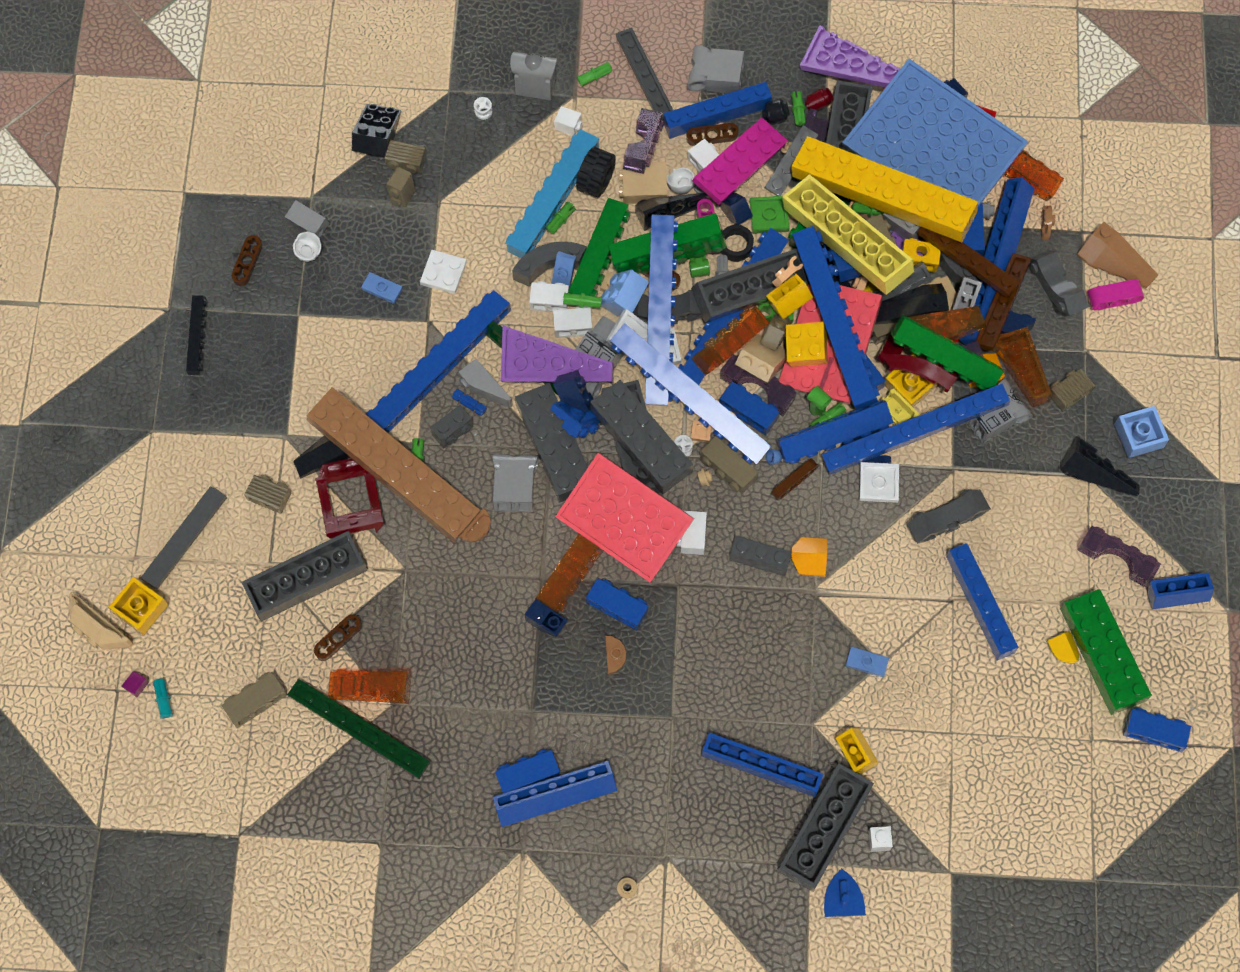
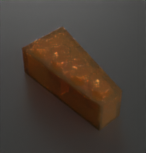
M1025 150L1019 154L1003 175L1009 179L1023 177L1035 188L1033 195L1045 201L1050 200L1055 195L1064 180L1058 172L1049 169L1042 161L1036 160Z
M757 306L750 310L748 307L739 314V319L735 317L727 324L729 326L727 329L723 327L716 333L717 337L715 339L711 337L704 343L705 347L691 358L705 376L724 363L769 324V321Z
M979 306L909 317L952 341L986 328V322Z
M1028 327L1001 334L994 351L1032 407L1051 402L1052 393Z
M578 534L535 599L556 613L562 612L568 604L567 600L577 591L578 585L587 576L589 570L603 553V550Z
M338 669L336 672H330L328 696L332 700L409 704L411 679L407 671L358 670L356 672H348L347 670Z

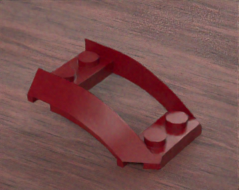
M892 335L886 338L878 358L882 363L885 361L889 365V371L892 372L894 369L913 373L933 384L939 383L945 387L944 391L948 393L957 379L956 371L951 373L943 368L944 365L941 363L936 365L919 357L903 355L901 353L904 347L896 344Z
M352 458L323 464L319 470L320 474L315 480L326 536L332 539L347 531L351 534L374 528L377 533L384 523L374 476ZM364 475L371 509L334 517L327 483Z

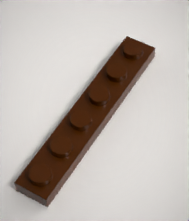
M923 227L918 230L917 234L1006 298L1018 287L1019 281L964 242L956 241Z
M1012 254L1005 272L1020 283L1008 298L998 291L996 292L975 342V347L994 352L1031 263L1030 257Z

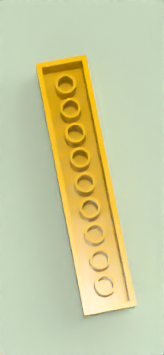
M809 136L805 139L791 166L792 177L803 180L810 174L833 193L959 242H963L978 212V201Z

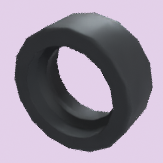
M734 224L726 227L723 230L725 240L729 236L740 235L746 239L747 246L742 251L737 252L725 248L720 253L726 255L730 261L739 262L749 257V253L753 248L754 238L752 232L742 225Z

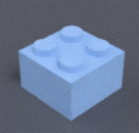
M633 270L614 274L610 279L611 284L601 296V306L617 317L625 309L633 313L649 281Z
M1155 406L1121 415L1114 424L1128 458L1162 449L1169 441Z

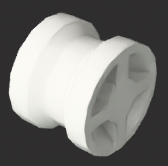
M486 97L477 98L474 102L476 117L481 120L490 118L492 115L491 101Z
M687 435L678 436L674 443L679 448H682L681 451L687 457L690 456L693 449L691 438Z

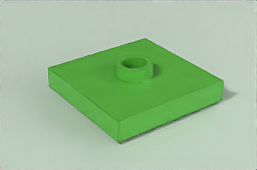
M782 196L750 198V210L753 215L751 217L753 234L763 233V231L767 233L770 228L777 232L789 231L788 212L784 210Z

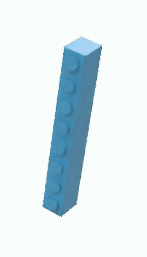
M582 129L572 136L570 146L563 150L559 163L556 162L552 168V174L550 177L547 176L545 178L541 191L538 190L536 192L532 205H528L524 212L523 219L518 220L515 231L507 237V252L522 258L525 254L535 249L546 232V225L554 218L555 212L560 210L576 185L577 175L586 154L593 146L600 147L598 137Z

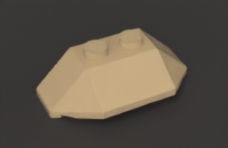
M73 592L69 594L70 622L74 625L72 629L80 636L86 635L88 637L86 641L94 648L99 646L102 650L126 648L133 645L125 635Z

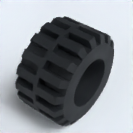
M593 146L586 154L580 166L576 180L577 189L595 197L601 196L611 180L616 164V156Z

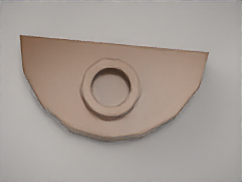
M1044 205L1042 208V240L1049 241L1051 228L1055 225V215H1052V206Z
M483 508L459 538L465 542H477L486 537L491 527L489 513Z
M605 636L608 675L617 673L625 664L626 650L619 639L613 636Z

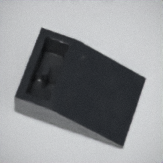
M366 104L352 131V151L385 157L390 140H394L401 110L376 104Z

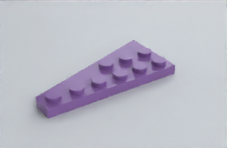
M819 25L800 64L801 70L885 88L900 70V68L891 63L887 64L881 61L880 57L868 54L867 50L848 40H842L834 32L826 31L821 25Z
M503 325L501 382H555L557 376L576 370L584 377L585 382H613L614 363Z

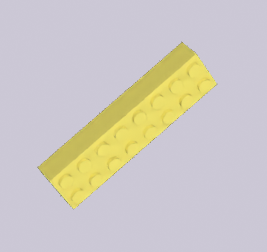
M810 174L782 196L784 210L806 228L814 226L816 231L820 230L823 242L884 294L890 293L914 272L913 259Z

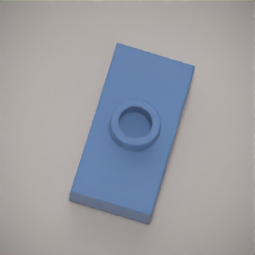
M560 251L557 253L551 284L563 283L569 285L570 289L576 256Z
M369 272L361 289L395 304L403 290V286Z
M851 647L845 667L884 678L889 658Z

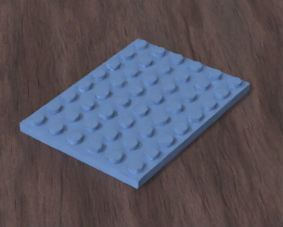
M911 59L906 61L842 142L844 147L858 156L978 201V207L1028 144L1026 139Z

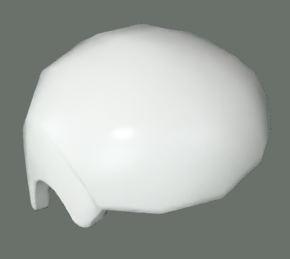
M688 168L673 169L670 175L667 174V184L673 192L685 194L695 185L692 181L695 175Z
M307 231L297 236L293 243V252L299 260L309 262L315 260L320 254L321 242L315 233Z

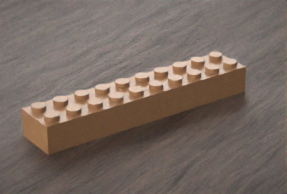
M333 387L307 414V421L453 543L456 542L462 532L479 514V508Z

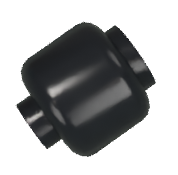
M781 98L766 102L765 109L762 110L764 120L768 119L770 124L784 122L787 120V116L790 115L787 102H784Z

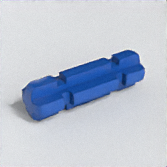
M459 389L454 391L452 398L457 402L461 401L460 404L472 411L475 410V413L479 416L486 412L487 407L482 403L478 404L477 400L467 394L464 395V392Z

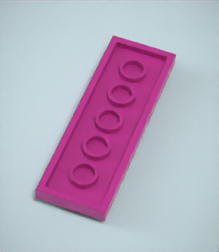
M761 117L700 171L692 181L720 205L776 155L788 140Z

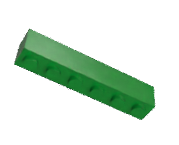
M611 198L607 199L568 293L578 295L585 293L586 296L597 297L598 285L602 284L605 277L603 273L605 269H609L611 264L609 244L617 242L618 238H622L624 233L623 225L625 222L628 223L631 215L629 204Z
M903 314L891 333L896 344L902 347L904 345L911 347L910 351L919 356L921 353L928 356L926 359L934 364H937V362L943 364L945 370L951 373L956 371L960 374L959 377L968 382L970 380L976 382V386L982 390L996 386L1004 373L1000 366Z

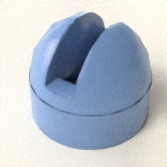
M769 449L766 453L768 464H778L783 458L781 452L776 449Z

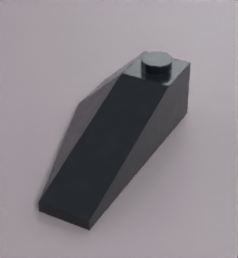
M706 193L644 199L635 205V214L643 230L646 231L651 228L652 215H674L675 219L696 210L697 203L701 199L711 200V197Z
M942 283L927 284L881 302L875 325L898 323L902 314L914 321L946 319L949 312L947 292Z
M323 436L293 462L301 479L318 472L323 464L346 460L351 457L326 436Z
M1078 436L1074 439L1062 461V469L1067 475L1134 496L1139 495L1140 485L1122 470L1116 471L1108 458L1102 459L1096 454L1098 450Z

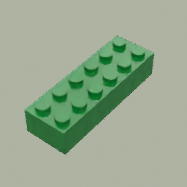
M716 213L678 224V232H674V239H677V251H673V258H677V263H683L687 259L694 257L700 258L707 253H717L727 248L723 229ZM651 232L609 244L612 262L618 273L633 270L637 274L650 272Z
M1097 589L1064 602L1060 610L1110 714L1114 715L1148 701L1152 694L1101 590Z

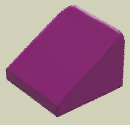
M133 671L121 687L135 697H138L149 681Z

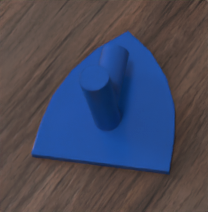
M841 869L827 887L824 897L825 917L866 916L864 898L858 884L847 872Z

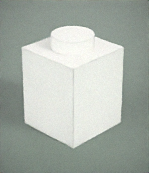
M561 106L554 120L555 130L573 136L582 129L581 113Z
M891 826L870 827L868 831L870 852L890 851L893 847Z

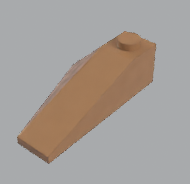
M1103 222L1095 230L1077 254L1081 260L1092 268L1105 270L1110 275L1114 276L1115 274L1125 278V281L1138 279L1143 288H1147L1158 276L1156 271L1106 222Z

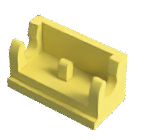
M894 388L888 393L886 398L883 397L881 399L887 402L895 425L920 416Z

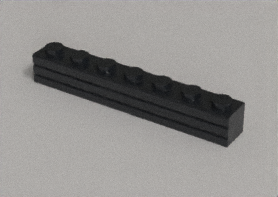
M192 295L186 365L188 375H200V371H202L201 360H203L202 349H204L202 341L205 338L203 328L206 327L204 317H206L205 307H207V300H205L204 295Z

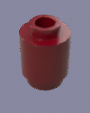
M821 88L807 95L805 103L809 110L816 112L830 105L834 98L829 88Z

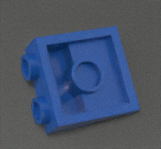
M562 401L553 403L550 409L559 419L564 420L561 427L572 437L577 438L580 436L585 438L589 432L594 434L599 428L598 423L600 421L591 410L583 412Z

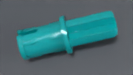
M156 679L153 681L160 719L172 717L173 713L169 701L171 697L168 696L165 680Z

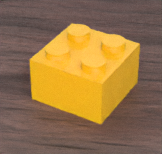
M824 322L786 325L787 363L790 367L828 364L827 329Z
M893 370L885 377L884 386L889 391L894 388L914 407L936 388L938 383L933 384L910 372Z
M133 577L108 608L114 615L144 636L168 604L164 598Z

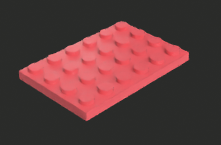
M808 284L807 287L813 298L801 306L796 324L824 322L812 287ZM840 285L842 292H839L841 299L845 298L848 309L845 310L847 316L851 315L854 326L851 328L853 333L857 332L861 342L858 344L859 350H864L866 355L883 296ZM828 332V364L790 367L786 358L778 383L780 387L809 394L814 387L819 386L832 397V400L847 404L852 403V398Z
M597 453L555 516L650 583L695 519L601 453Z

